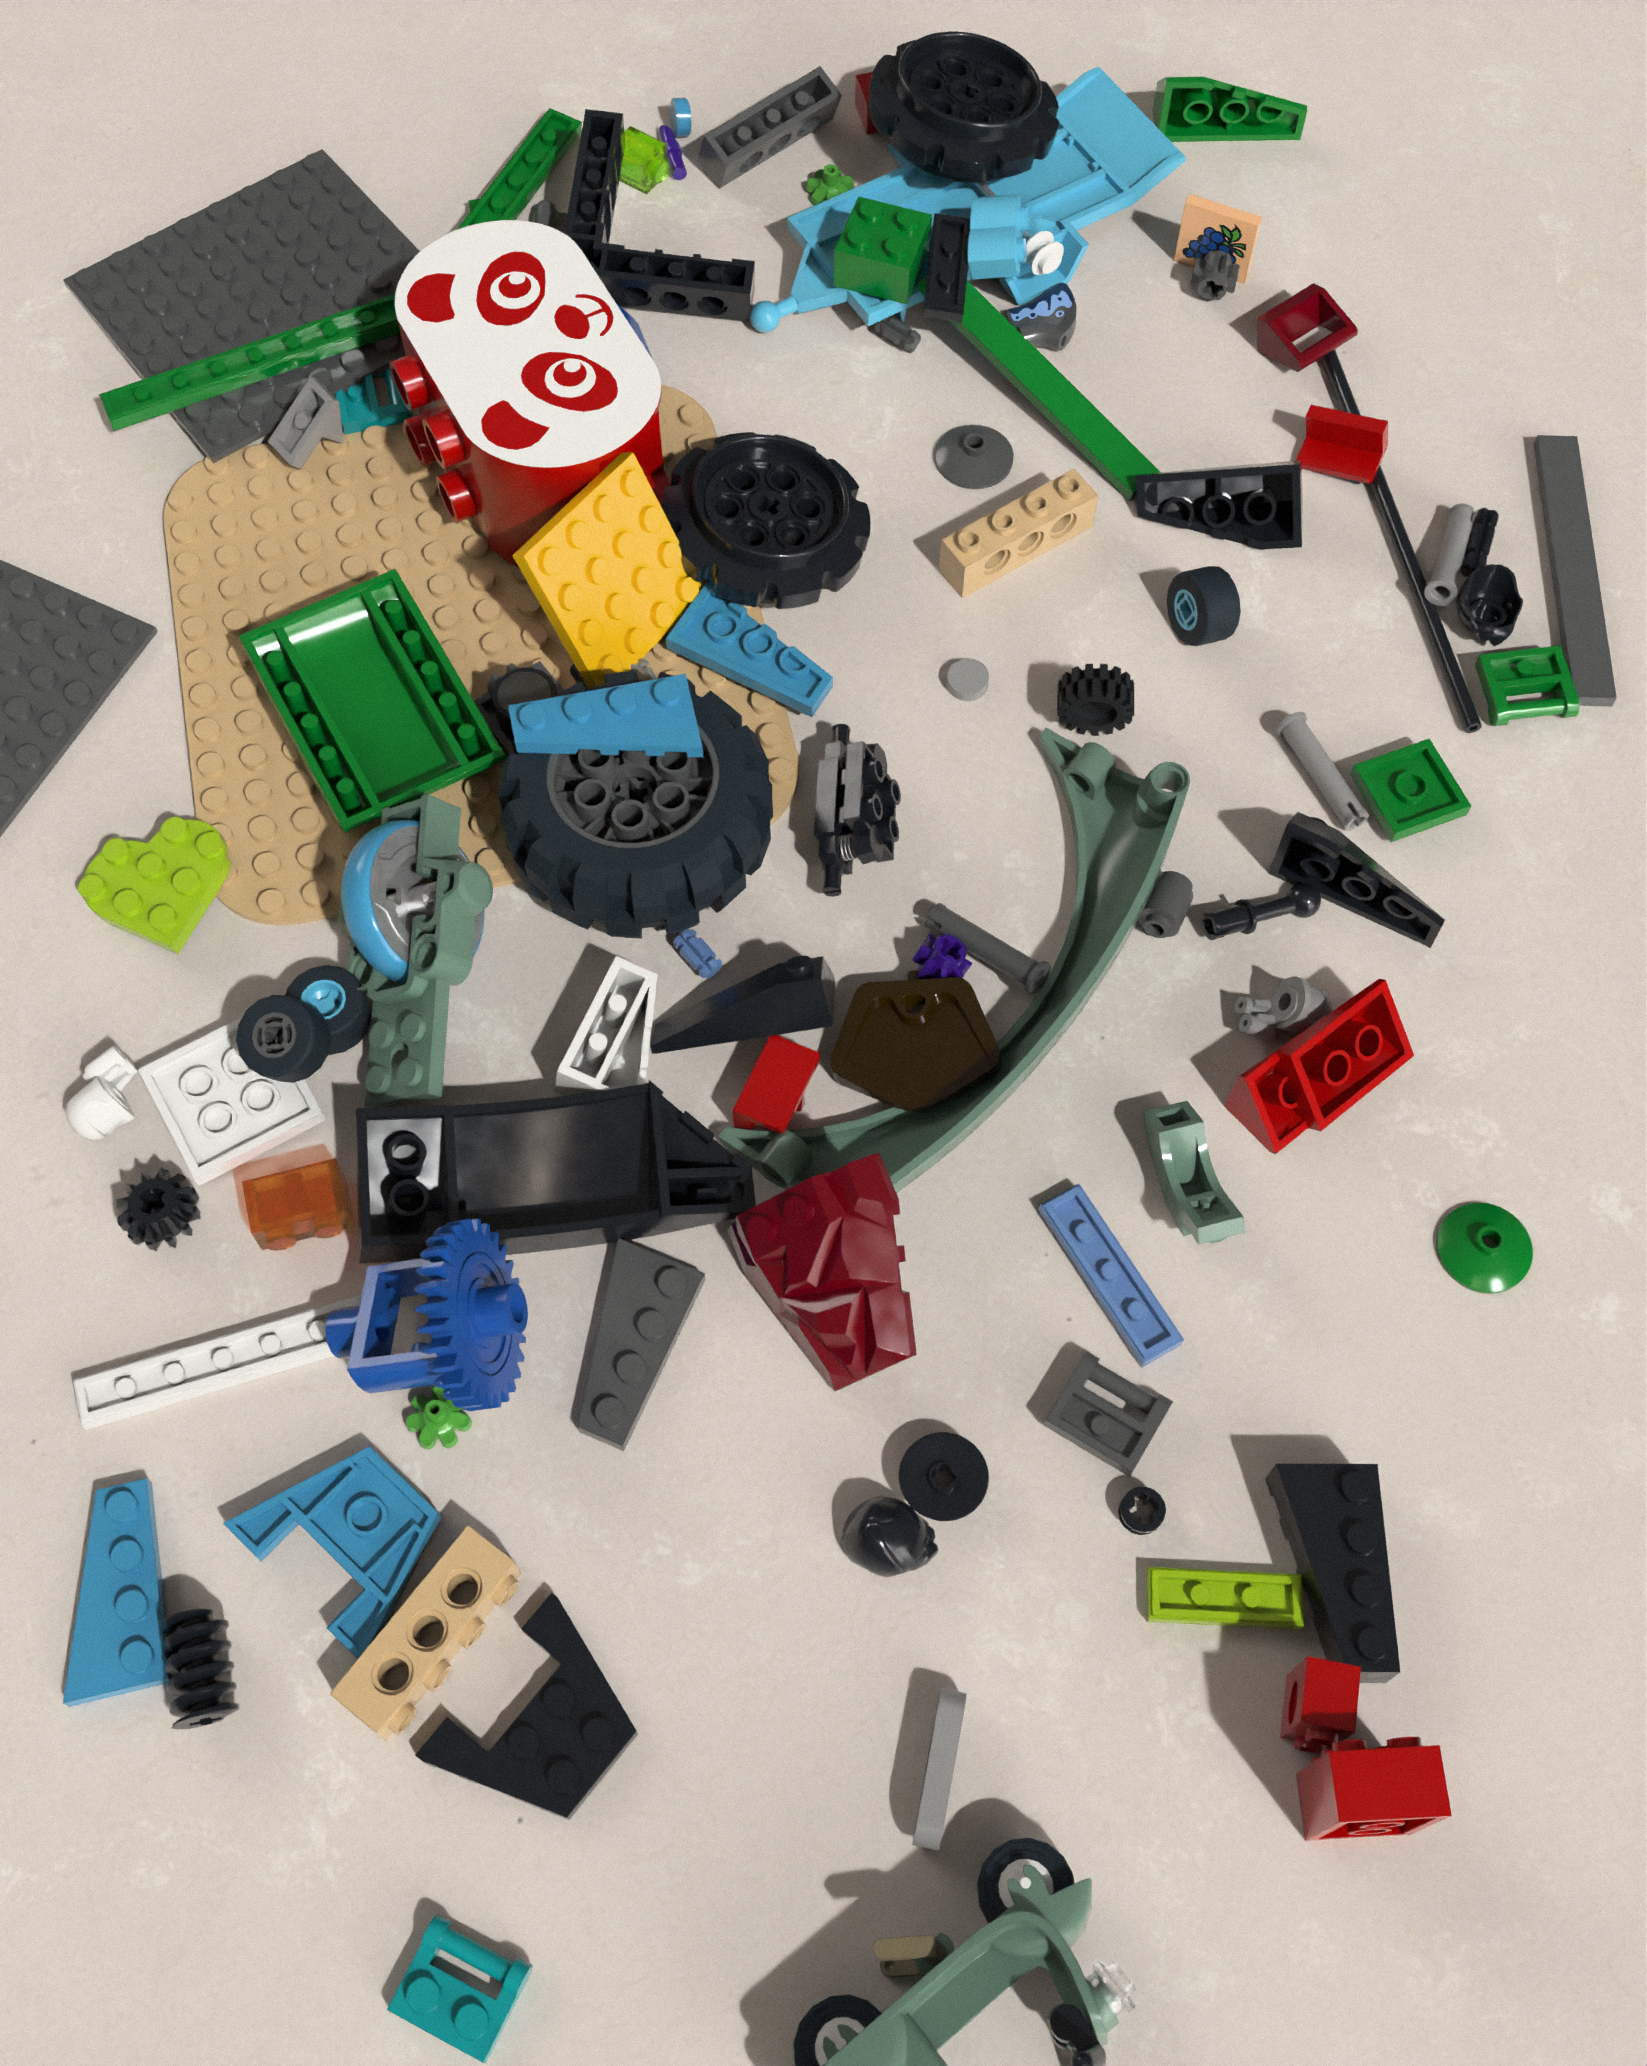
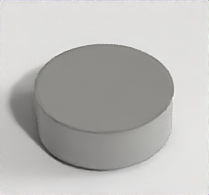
M965 658L954 662L948 669L947 688L955 698L962 701H974L981 698L988 689L989 673L985 665L980 661Z

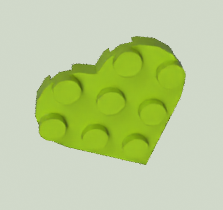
M171 817L162 824L161 830L148 843L134 840L124 841L121 838H113L107 841L102 851L89 864L83 879L78 885V892L85 899L88 907L106 923L179 955L227 878L231 868V861L228 858V846L219 831L207 822Z

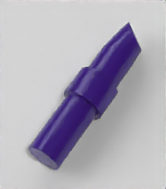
M661 125L659 127V134L665 160L669 163L673 178L682 180L686 177L687 171L682 160L680 145L676 141L672 129Z

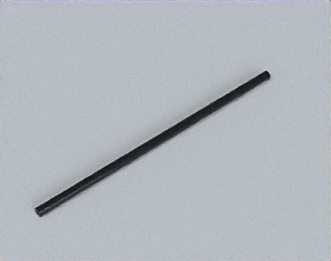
M1333 350L1321 359L1340 408L1344 412L1361 415L1336 350ZM1380 465L1370 486L1465 732H1476L1482 727V724L1436 606L1425 597L1424 591L1427 583Z

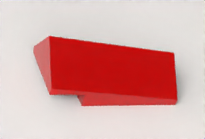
M1376 980L1238 1076L1224 1107L1269 1152L1277 1154L1308 1128L1321 1132L1414 1056L1386 980Z

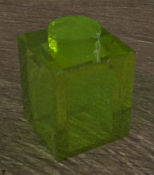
M629 126L625 130L626 144L619 181L647 195L658 183L663 182L668 174L669 163L667 162L666 143Z

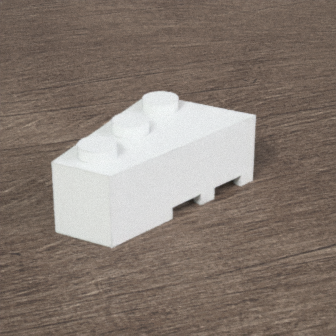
M618 956L614 958L557 1070L556 1092L567 1096L645 1084L658 974Z

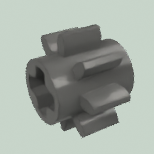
M1210 251L1206 254L1204 260L1202 258L1195 259L1190 284L1191 286H1198L1201 297L1209 300H1220L1226 294V291L1230 293L1235 292L1240 266L1232 264L1230 254L1223 251Z

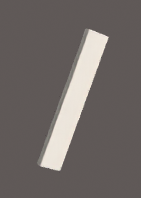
M361 1295L73 1379L80 1424L85 1430L332 1357L334 1355L330 1351L326 1339L328 1315L335 1309L360 1306Z

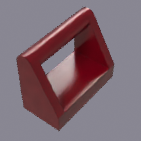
M1315 283L1257 317L1258 352L1296 372L1303 370L1358 334L1356 325L1325 288ZM1318 326L1332 332L1302 352H1299L1292 343Z

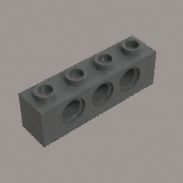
M819 66L706 134L703 138L698 161L720 189L833 120L842 95L822 67Z

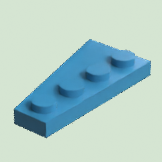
M708 580L666 637L667 649L813 717L832 689L833 677L796 647L785 645L777 638V632L764 623L761 626L747 615V609L744 606L714 593L715 584Z

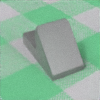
M310 376L268 440L291 466L300 469L322 437L338 443L343 442L339 401L312 376Z

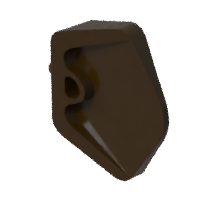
M912 970L906 973L905 980L868 982L858 987L853 995L831 1057V1068L835 1081L842 1086L892 1107L905 1111H922L939 1106L994 1077L1001 1067L999 1047L972 986L963 978L923 979L918 978L919 971Z

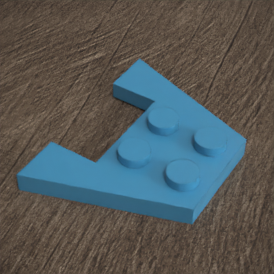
M368 1446L223 1524L261 1562L300 1525L363 1588V1591L326 1627L358 1659L386 1626L441 1516L385 1460Z

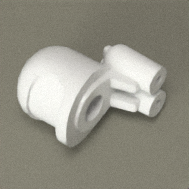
M114 1045L86 1066L83 1078L89 1084L70 1099L66 1108L67 1119L72 1128L79 1135L89 1140L98 1141L104 1139L118 1126L126 1122L130 1123L136 1118L121 1091L130 1079L138 1073V1067L129 1057L125 1058L123 1053Z

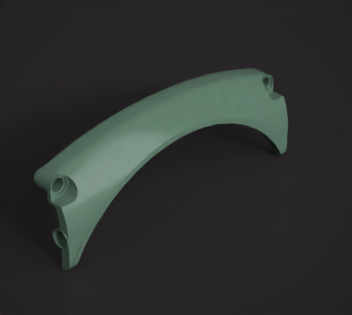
M1045 728L1041 733L1040 743L1042 750L1060 782L1070 812L1076 846L1077 885L1075 900L1065 942L1047 981L1029 1008L997 1042L1000 1051L1001 1067L994 1077L928 1110L905 1111L893 1107L857 1120L819 1128L786 1130L783 1133L725 1126L718 1135V1139L723 1146L734 1155L738 1154L767 1180L786 1190L815 1175L832 1172L850 1162L880 1153L894 1189L898 1193L944 1158L985 1122L1036 1069L1075 1021L1110 970L1149 899L1176 830L1190 784V775L1182 765L1175 762L1160 763L1149 772L1145 779L1115 768L1116 764L1113 755L1102 745L1088 742L1081 748L1048 728ZM1162 789H1168V790H1171L1172 792H1166V791H1164V790H1162Z

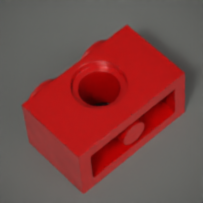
M1310 1656L1302 1660L1287 1674L1280 1738L1295 1741L1294 1748L1297 1750L1321 1754L1320 1751L1332 1749V1743L1344 1741L1354 1734L1361 1667Z

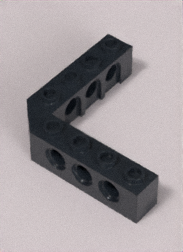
M585 109L564 234L570 237L582 250L614 301L619 306L750 322V312L755 291V261L732 258V261L701 258L700 254H693V257L664 254L663 250L655 249V252L625 249V245L609 244L626 144L623 113Z

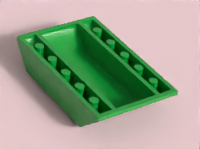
M396 569L239 635L243 648L269 702L334 822L344 833L381 817L383 808H392L420 799L423 795L432 794L506 760L505 753Z

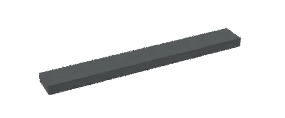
M1537 435L1534 442V451L1562 652L1573 680L1580 706L1612 707L1617 697L1577 436Z

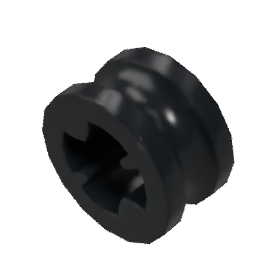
M1144 1486L1135 1487L1127 1492L1119 1504V1520L1124 1528L1133 1534H1150L1157 1530L1165 1518V1502L1154 1489ZM1142 1498L1144 1499L1143 1505H1146L1148 1501L1153 1505L1155 1511L1149 1516V1524H1140V1517L1134 1521L1130 1516L1129 1511L1135 1506V1499Z

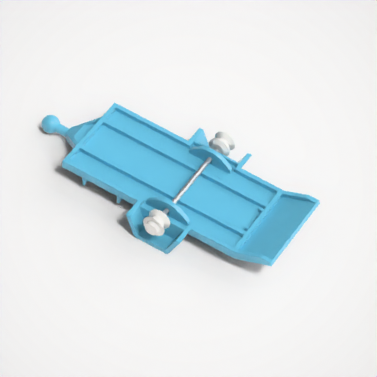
M1099 66L1083 73L1056 96L1059 105L1056 118L1059 120V126L1053 146L1044 159H1034L1032 168L1021 174L982 183L950 181L917 168L889 144L887 147L899 169L787 218V230L804 249L790 297L775 304L770 301L756 303L750 312L751 324L757 331L767 333L773 331L778 326L780 318L797 312L800 314L844 302L850 304L867 326L894 314L903 322L905 321L907 308L924 301L925 296L918 290L920 280L927 276L929 253L908 304L833 286L834 250L858 196L932 214L933 222L934 213L970 219L973 198L1019 194L1021 206H1027L1029 211V230L1022 232V238L1026 239L1027 261L1026 263H1020L1019 276L998 278V280L1018 305H1023L1040 297L1056 284H1067L1071 280L1089 246L1088 242L1077 230L1133 205L1186 161V157ZM968 264L967 280H970L972 277Z

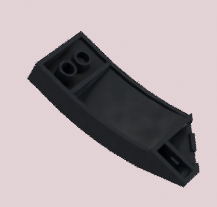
M650 1080L646 1084L598 1092L512 1102L454 1106L356 1108L359 1263L400 1262L421 1258L420 1253L428 1247L426 1240L433 1236L435 1229L444 1226L448 1222L465 1219H480L481 1224L488 1223L490 1225V1232H497L499 1234L498 1245H506V1255L617 1242L618 1238L622 1240L644 1238L732 1220L737 1215L756 1206L752 1166L738 1154L734 1156L714 1139L715 1135L687 1111L682 1113L662 1096L664 1092Z

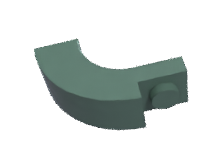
M1183 1101L1143 1111L1148 1145L1157 1179L1169 1211L1182 1235L1192 1234L1198 1244H1203L1207 1242H1220L1227 1237L1245 1233L1244 1217L1221 1187L1213 1169L1206 1143L1204 1121L1189 1102Z

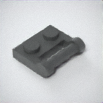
M1087 1351L1047 1416L1044 1426L1130 1477L1173 1401L1162 1394L1158 1398L1099 1364L1100 1358ZM1088 1380L1147 1414L1145 1421H1139L1083 1387Z

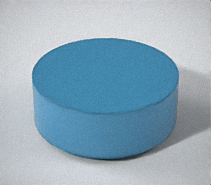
M685 97L672 98L670 118L674 137H688L691 133L689 102Z

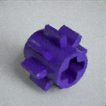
M929 934L912 957V961L919 964L917 976L923 979L963 978L972 965V962L965 959L966 946L958 938L950 934L942 935L937 939L932 934Z

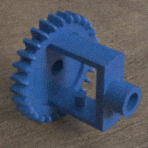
M480 1219L452 1221L435 1229L433 1236L426 1240L428 1247L420 1253L421 1258L367 1266L360 1306L335 1309L328 1315L326 1339L330 1351L337 1358L349 1357L347 1371L357 1386L370 1394L435 1385L438 1388L445 1389L443 1397L447 1400H452L453 1406L466 1411H478L499 1408L502 1402H508L510 1400L509 1393L516 1390L514 1379L521 1378L517 1362H524L525 1358L519 1344L526 1343V1337L522 1332L525 1330L528 1320L527 1301L522 1288L518 1285L519 1278L511 1277L514 1263L513 1260H505L506 1245H498L499 1234L497 1232H490V1225L488 1223L481 1224ZM425 1294L427 1303L416 1306L414 1311L426 1314L429 1321L425 1325L419 1326L416 1331L418 1333L431 1334V1342L429 1344L416 1342L412 1345L411 1352L391 1355L401 1298Z

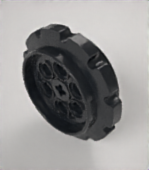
M958 31L929 34L897 46L895 56L884 55L876 64L871 76L868 91L870 95L868 112L875 128L879 133L889 135L891 146L907 161L936 177L963 183H982L1011 177L1030 170L1034 159H1044L1053 146L1059 126V120L1056 118L1059 105L1054 92L1047 82L1040 81L1033 66L1020 53L995 39L979 34Z
M735 433L715 438L712 450H704L700 447L694 448L675 465L671 474L670 486H666L663 492L661 507L680 542L678 545L681 549V563L685 573L696 582L702 580L713 582L716 595L746 606L757 607L758 604H774L778 609L796 608L818 602L822 589H828L832 592L839 591L858 571L870 536L871 521L868 505L865 502L856 500L859 485L849 472L836 460H827L816 451L814 446L778 434Z

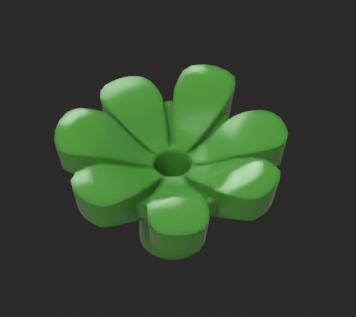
M832 164L826 165L824 170H817L814 178L808 179L806 184V191L813 193L811 204L814 206L854 188L853 178L848 175L842 176V171Z
M436 1386L431 1391V1397L427 1398L422 1394H417L413 1398L411 1406L417 1413L409 1415L406 1419V1427L409 1432L421 1430L419 1445L424 1449L433 1448L437 1439H440L443 1447L451 1448L458 1442L454 1431L457 1429L465 1432L472 1425L471 1418L464 1413H460L462 1408L453 1406L452 1400H447L443 1397L445 1389Z

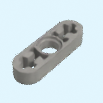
M945 1688L940 1689L912 1845L939 1851L967 1693Z

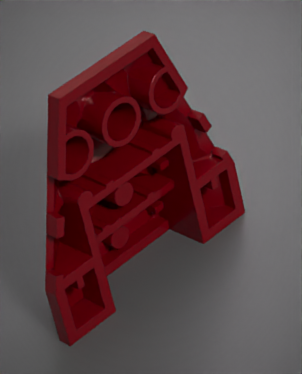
M880 1153L850 1162L832 1172L810 1177L737 1215L735 1218L736 1222L732 1223L727 1229L744 1274L834 1391L841 1390L917 1355L910 1292L902 1290L899 1263L906 1261L904 1245L897 1246L893 1215L900 1214L899 1198Z

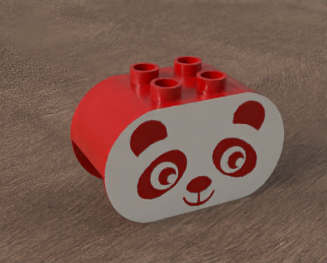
M500 220L478 223L455 230L438 238L422 249L407 265L397 285L395 311L406 356L389 362L396 388L407 409L411 411L418 408L419 410L418 415L403 421L408 440L418 461L423 467L438 461L440 466L446 471V473L436 476V482L444 505L452 520L457 524L473 517L489 547L502 559L519 568L512 555L622 452L634 453L661 505L664 488L670 486V483L664 471L658 411L662 395L660 374L653 359L579 246L561 231L543 224L520 220Z

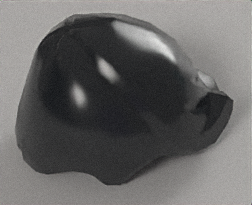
M1489 564L1475 569L1460 587L1456 599V608L1461 621L1471 632L1477 634L1481 640H1489L1493 646L1499 645L1511 635L1523 606V599L1519 595L1514 573L1508 567L1499 564Z
M879 1496L863 1502L850 1513L842 1530V1547L847 1557L853 1563L883 1577L895 1576L919 1569L938 1553V1546L934 1543V1529L910 1505L896 1498Z

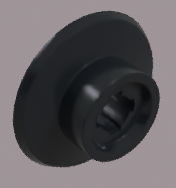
M938 1432L923 1436L907 1449L899 1467V1484L904 1498L916 1512L936 1521H953L969 1515L981 1504L988 1489L989 1472L982 1453L972 1442L957 1434ZM941 1471L949 1472L948 1475L954 1481L946 1486L945 1489L939 1488L934 1478H932L941 1473Z

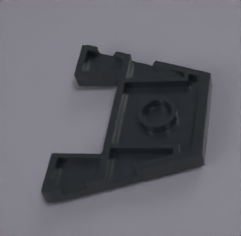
M551 1593L521 1630L555 1659L560 1666L489 1751H486L452 1720L446 1717L415 1756L427 1765L445 1770L460 1778L506 1794L511 1798L570 1820L636 1738L638 1733L560 1600Z

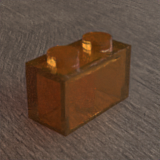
M336 1158L242 1181L251 1234L262 1250H285L294 1246L296 1241L312 1237L332 1238L341 1234L344 1229L355 1227L346 1177Z

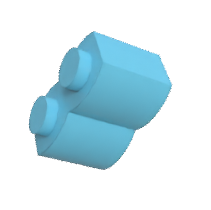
M1019 194L972 199L968 239V264L972 280L1019 276L1020 263H1026L1027 244L1026 239L1022 238V232L1029 230L1028 207L1021 206Z

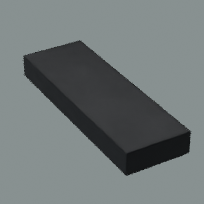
M934 213L923 317L962 322L968 272L969 218Z

